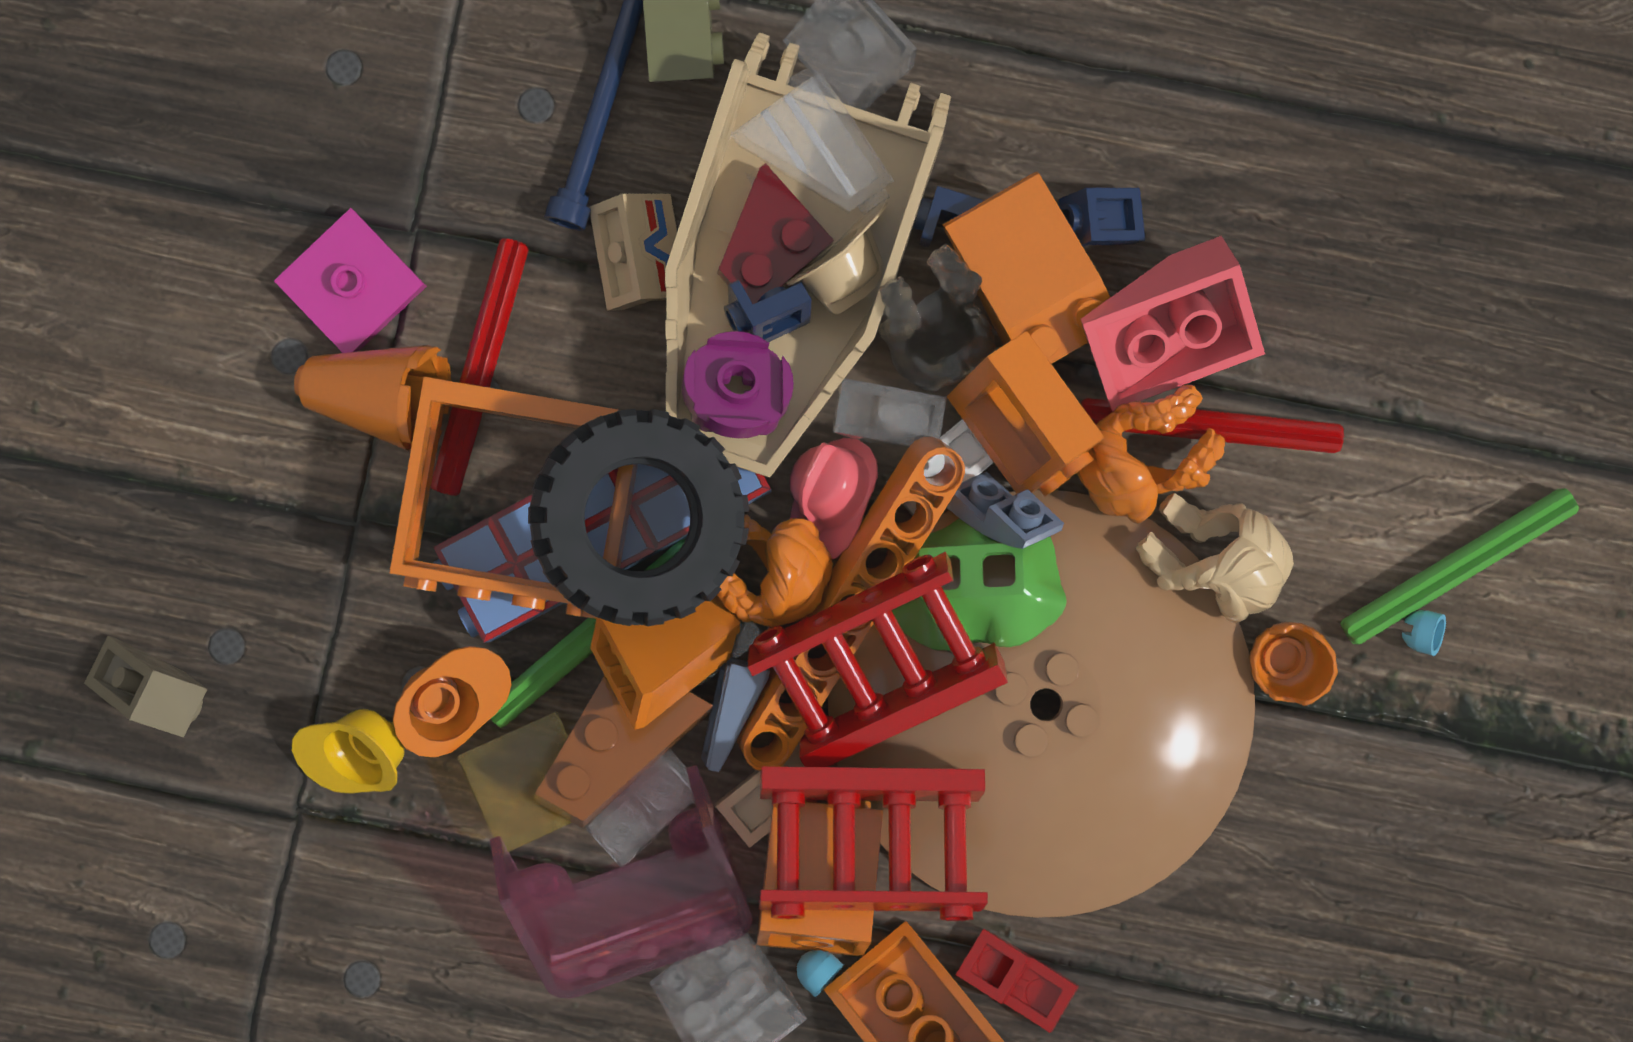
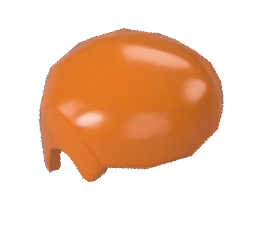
M1283 622L1273 624L1271 628H1266L1256 637L1249 655L1252 679L1265 694L1275 701L1298 703L1303 706L1313 704L1331 690L1338 673L1336 654L1329 642L1313 627L1303 623Z

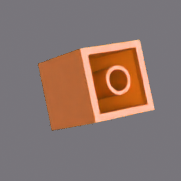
M805 800V806L800 808L799 890L833 891V808H829L827 804L817 803V800ZM861 801V806L855 808V891H876L883 810L871 809V802ZM773 806L763 890H777V808ZM760 910L756 945L805 951L822 950L833 954L863 957L871 943L874 911L805 910V918L787 920L771 918V910Z

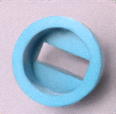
M1428 610L1415 611L1404 621L1407 624L1413 625L1412 632H1402V638L1411 649L1435 656L1444 638L1446 617L1444 614Z
M811 950L801 956L797 964V976L803 987L816 997L832 981L844 964L828 951Z

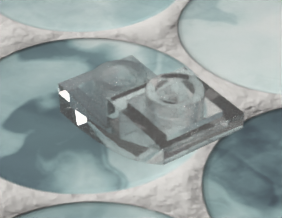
M669 750L614 799L586 827V830L614 861L623 868L656 839L667 825L705 792L706 788L681 760Z

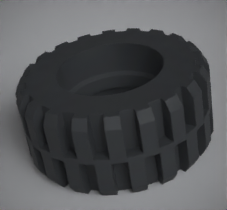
M635 408L618 410L608 415H601L568 434L563 441L554 447L545 459V463L539 474H537L531 490L533 493L530 507H528V524H530L532 538L530 542L534 555L538 558L543 568L542 572L551 585L577 608L615 624L626 626L661 625L665 621L674 618L682 619L696 612L695 608L704 601L710 602L722 591L720 585L727 576H733L740 563L736 559L741 545H746L749 528H744V512H749L747 495H742L738 480L742 479L736 464L729 463L722 453L725 448L715 437L709 438L699 430V425L686 418L678 419L670 416L669 412L656 409L649 411L636 410ZM631 464L652 466L670 475L683 490L690 510L689 531L680 550L663 565L645 571L624 570L607 562L592 546L585 527L586 503L594 486L612 470Z

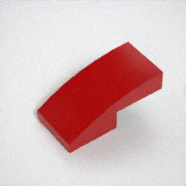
M985 928L981 931L956 973V976L998 1003L1006 1004L1049 1033L1053 1032L1079 988L1078 984Z

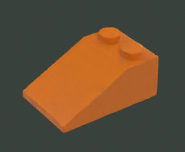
M1038 172L1028 175L943 224L1003 345L1027 331L1052 364L1088 343L1080 319L1111 297L1101 276Z
M907 921L902 923L823 989L864 1042H1004Z

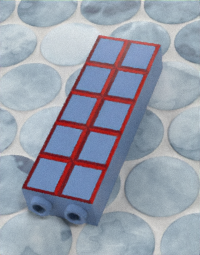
M638 464L621 569L627 570L687 537L690 526V510L687 498L679 484L670 475L658 468ZM737 467L742 479L738 480L742 495H747L748 505L772 492L763 475ZM618 468L612 470L598 481L588 497L585 508V527L588 538L602 558ZM532 495L434 546L433 548L439 559L433 563L550 583L542 572L543 568L538 558L534 555L530 542L532 538L530 524H528V507H530ZM441 582L446 590L455 588L458 593L459 585ZM492 591L490 601L459 596L464 607L458 609V614L470 636L474 638L480 635L483 642L487 643L504 636L563 603L546 600L544 610L511 605L513 594Z

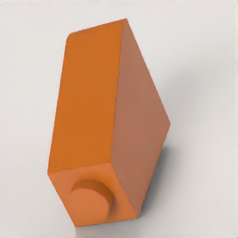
M717 595L710 602L704 601L695 608L696 612L682 619L674 618L665 621L661 625L626 626L597 617L590 649L634 730L647 726L730 659L736 636L740 632V619L724 606L722 600Z

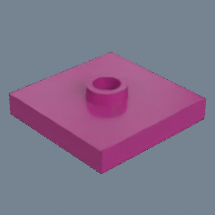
M352 208L343 214L274 280L342 353L360 351L427 287Z

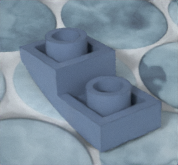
M988 472L962 482L947 506L957 517L983 535L997 542L1024 549L1062 531L1064 522L1028 489L1012 496Z

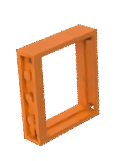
M424 377L389 573L405 576L404 587L436 592L438 581L459 585L457 596L490 601L491 592L497 591L513 594L511 605L544 610L545 601L550 600L567 603L566 614L597 619V617L577 608L565 599L551 583L418 561L445 406L579 428L601 415L604 416L617 412L618 409ZM638 464L621 466L618 468L603 559L618 568L621 566Z

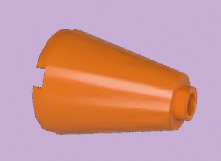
M421 345L311 356L304 365L298 368L294 379V390L305 408L411 452L423 378L452 380L448 359L437 356L441 349L436 346ZM445 406L444 414H448L449 406Z

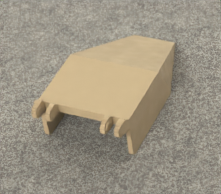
M758 33L745 60L734 59L665 268L667 320H665L667 340L666 412H669L670 416L678 419L686 418L692 421L691 412L685 405L682 395V378L688 357L694 350L696 353L700 347L706 345L708 339L714 335L733 331L724 312V306L728 304V285L717 274V271L759 168L766 163L834 240L832 245L809 265L820 259L859 219L877 204L883 201L888 203L882 214L870 226L882 259L881 276L872 292L841 314H832L804 285L812 299L810 323L769 342L768 349L776 353L780 360L783 355L789 363L794 382L788 409L779 420L776 429L768 435H758L751 438H729L714 432L700 430L709 438L715 437L725 448L722 453L730 464L735 463L739 468L770 478L876 336L943 139L951 96L941 93L940 97L936 99L931 113L932 120L927 132L908 125L913 111L917 108L921 96L919 92L921 86L910 83L898 121H894L789 86L788 83L800 49L799 45L789 43L788 47L784 49L776 81L759 76L758 73L769 50L770 36ZM798 281L797 283L792 284L790 286L785 284L783 287L787 289L800 283L801 281ZM732 376L730 383L724 384L727 389L736 394H743L744 391L752 390L751 386L743 385L740 376Z

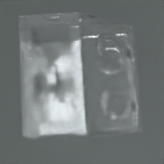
M735 917L650 981L654 992L682 1042H778L807 1020L806 1015L785 981Z

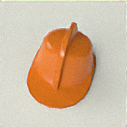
M467 646L451 650L437 659L431 666L421 669L410 677L403 688L401 697L396 703L393 724L397 738L407 750L418 756L439 757L452 753L490 720L508 700L512 686L508 666L501 656L487 648Z

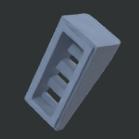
M730 658L720 667L712 703L713 707L701 759L708 770L719 772L724 765L769 679V669L752 676L747 668L748 661Z

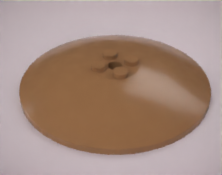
M1037 490L1033 494L1064 522L1062 531L1050 536L1055 547L1056 563L1067 600L1066 607L1061 616L1039 635L1019 646L1007 648L997 646L1005 662L1008 683L837 762L838 767L985 769V793L979 802H971V808L966 809L967 892H988V904L984 907V910L1013 916L1042 918L1077 915L1119 904L1145 892L1164 880L1192 857L1219 824L1238 790L1247 765L1253 738L1255 693L1249 662V651L1239 623L1227 620L1222 615L1216 601V592L1213 589L1203 588L1192 591L1185 588L1183 590L1170 589L1167 591L1161 589L1157 584L1159 576L1143 564L1140 554L1136 550L1138 542L1143 540L1147 534L1153 532L1155 537L1162 541L1186 567L1199 562L1200 560L1184 544L1148 518L1141 523H1133L1127 517L1104 514L1099 511L1089 495L1055 490L1044 497L1041 491ZM1015 491L1009 492L1012 496L1016 495ZM950 510L943 513L931 533L946 528L959 519V517ZM991 555L984 559L983 583L985 586L1004 587L1011 586L1015 582V558L1012 555ZM886 557L879 563L878 566L882 565V563L886 560ZM950 558L953 581L943 585V590L956 589L960 585V561L957 558ZM873 624L854 656L874 692L884 695L901 687L905 680ZM906 635L924 670H931L933 672L952 663L954 655L951 650H934ZM981 642L972 643L974 647H981V649L991 645ZM841 676L828 695V716H833V718L852 710L856 704ZM1044 688L1052 689L1060 698L1059 712L1049 720L1036 718L1030 709L1032 696L1035 692ZM869 801L871 802V809L883 810L880 843L889 852L888 809L883 808V801ZM916 801V807L910 809L911 873L931 887L945 892L944 810L938 808V801Z

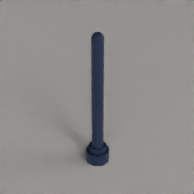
M623 0L565 187L558 188L556 196H550L544 218L561 227L576 231L585 230L591 211L587 207L589 198L585 195L586 188L644 8L643 0Z

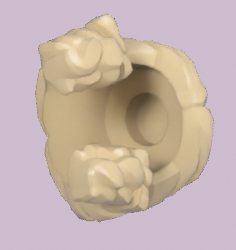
M1176 493L1168 495L1160 504V513L1181 533H1190V537L1194 541L1203 543L1211 537H1223L1229 534L1230 531L1239 532V537L1231 542L1220 554L1207 557L1186 567L1162 541L1155 537L1153 532H1150L1143 540L1138 542L1136 550L1140 554L1143 564L1159 576L1157 578L1159 587L1166 591L1170 589L1183 590L1184 588L1189 591L1199 588L1213 589L1216 592L1215 596L1220 612L1227 620L1234 623L1245 620L1249 614L1260 613L1271 608L1287 581L1294 563L1292 551L1287 541L1268 517L1252 509H1246L1243 503L1227 504L1210 511H1205L1188 504Z

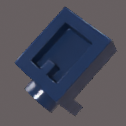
M937 186L933 200L922 198L913 228L923 231L919 245L930 247L938 218L950 221L985 200Z
M1084 188L1058 200L1059 208L1083 247L1087 245H1134L1145 241L1140 188Z
M737 280L728 284V304L724 306V312L733 331L751 333L770 342L810 323L812 299L802 282L787 289L785 287L771 289L762 295L757 303L752 304L742 284Z

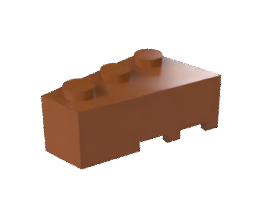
M604 675L537 789L535 802L583 828L632 785L649 767L669 752L694 727L706 719L713 705L688 692L647 726L634 730Z

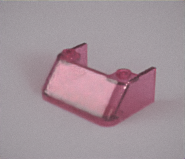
M697 765L686 769L696 807L680 813L670 823L668 835L672 849L573 884L567 871L555 864H537L518 871L501 836L490 839L499 902L550 994L559 998L579 997L732 942L745 935L750 929L752 915L721 821Z

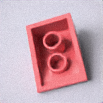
M1222 236L1169 255L1080 319L1112 412L1119 405L1142 401L1265 354L1240 264Z

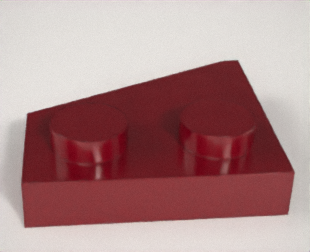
M765 163L759 168L717 274L727 285L739 280L752 304H755L769 290L783 287L792 277L802 271L831 246L834 240Z

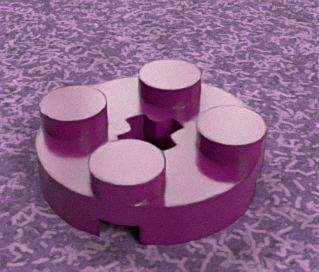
M723 332L709 338L706 345L700 347L696 353L694 350L688 357L682 378V395L685 405L691 412L692 422L699 425V429L702 431L714 432L729 438H751L772 433L776 429L779 420L786 413L793 393V374L784 356L782 355L780 360L776 353L768 349L769 342L760 336L747 332ZM732 376H740L743 385L751 386L752 390L744 391L743 394H736L727 389L724 384H729Z

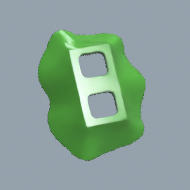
M959 518L946 528L930 533L915 557L931 555L933 558L946 551L949 558H957L960 561V585L956 589L944 590L972 643H995L996 646L1006 648L1019 646L1033 639L1048 626L1055 623L1066 607V595L1061 585L1056 563L1055 547L1050 536L1024 549L997 542L983 535ZM991 555H1012L1015 558V582L1011 586L1004 587L985 586L983 583L984 559ZM922 596L892 610L904 634L931 649L950 650Z

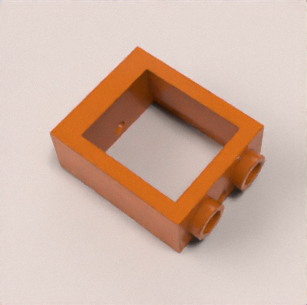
M1027 331L988 355L946 396L1016 494L1027 489L1034 493L1039 489L1044 497H1046L1070 480L1071 476L1091 463L1094 459L1088 451L1105 438Z

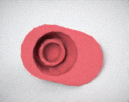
M842 438L828 444L824 442L819 446L810 448L793 465L790 475V491L794 502L790 519L804 518L813 522L819 530L820 541L824 543L832 556L831 560L841 556L856 536L867 504L874 491L878 478V465L871 448L858 439Z

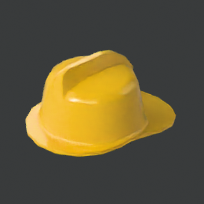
M360 709L352 711L336 722L306 726L299 729L292 739V753L296 763L309 778L324 788L340 793L391 791L397 784L396 768L404 757V746L395 734L393 722H389L375 711Z

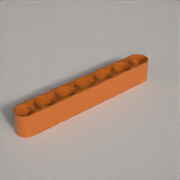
M922 437L910 445L860 524L859 530L851 544L843 552L832 569V577L823 592L821 603L812 613L801 620L839 603L843 597L849 594H858L902 573L903 567L916 557L962 483L965 475V465L958 453L941 439L935 437ZM943 454L945 457L943 469L933 477H925L924 467L926 462L935 455ZM907 501H915L916 510L910 520L902 523L895 522V513L898 507ZM887 548V557L882 565L876 568L866 567V559L873 550ZM872 620L842 634L853 654H855L874 624ZM809 650L793 658L820 706H822L840 678V675L828 653L820 658L812 659L808 657ZM773 667L770 669L768 681L736 740L747 763L761 771L762 766L782 767L793 753L807 728L793 702L786 704L779 702L781 694L786 689ZM762 732L775 733L773 741L763 748L751 747L753 739Z

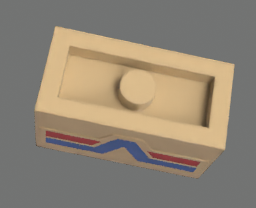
M620 194L590 206V217L607 311L625 310L648 301L666 300L665 268L677 234L671 194Z

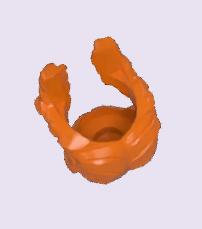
M1183 385L1174 394L1168 395L1164 399H1158L1155 402L1144 403L1135 401L1119 405L1113 413L1096 424L1105 438L1088 451L1094 460L1077 472L1083 485L1088 489L1089 496L1099 511L1110 516L1127 517L1133 523H1141L1154 512L1158 494H1164L1169 491L1178 492L1183 491L1184 488L1193 489L1208 485L1210 474H1207V472L1216 465L1215 461L1222 458L1225 447L1224 437L1216 434L1212 428L1207 429V432L1191 448L1188 456L1183 459L1175 470L1145 465L1127 452V440L1122 437L1124 431L1133 428L1142 431L1157 430L1161 434L1174 430L1176 425L1184 423L1195 413L1196 407H1198L1203 399L1195 386Z
M744 514V528H749L746 543L757 552L768 570L760 584L761 595L756 596L748 591L744 581L734 573L733 576H727L720 585L722 591L717 596L722 600L724 606L743 622L753 621L760 625L775 627L795 622L809 615L821 603L823 592L832 577V556L824 543L820 541L819 530L809 520L792 518L779 523L771 534L769 530L761 527L749 515Z

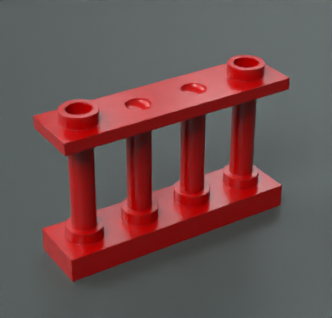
M946 551L933 558L931 555L917 557L903 567L902 573L785 629L782 626L769 628L759 634L754 639L753 644L749 645L747 668L752 676L773 667L807 726L805 734L800 740L799 758L804 767H828L1008 683L1005 662L996 644L993 643L982 649L981 647L973 646L942 588L943 585L953 581L951 560ZM922 596L954 655L952 663L933 672L931 670H924L892 612L893 609ZM870 620L874 623L905 680L901 687L884 695L874 692L842 635ZM819 644H823L856 703L852 710L835 718L825 715L793 658Z
M762 766L760 799L772 800V806L777 808V890L760 891L759 910H771V918L787 920L805 918V910L940 911L941 920H972L973 912H981L988 904V892H967L966 809L971 808V802H979L985 793V769ZM805 800H827V806L833 808V891L799 890L800 808L805 806ZM861 801H883V808L888 809L889 891H855V808L861 806ZM916 801H938V808L944 810L945 892L911 891L910 809L916 807Z

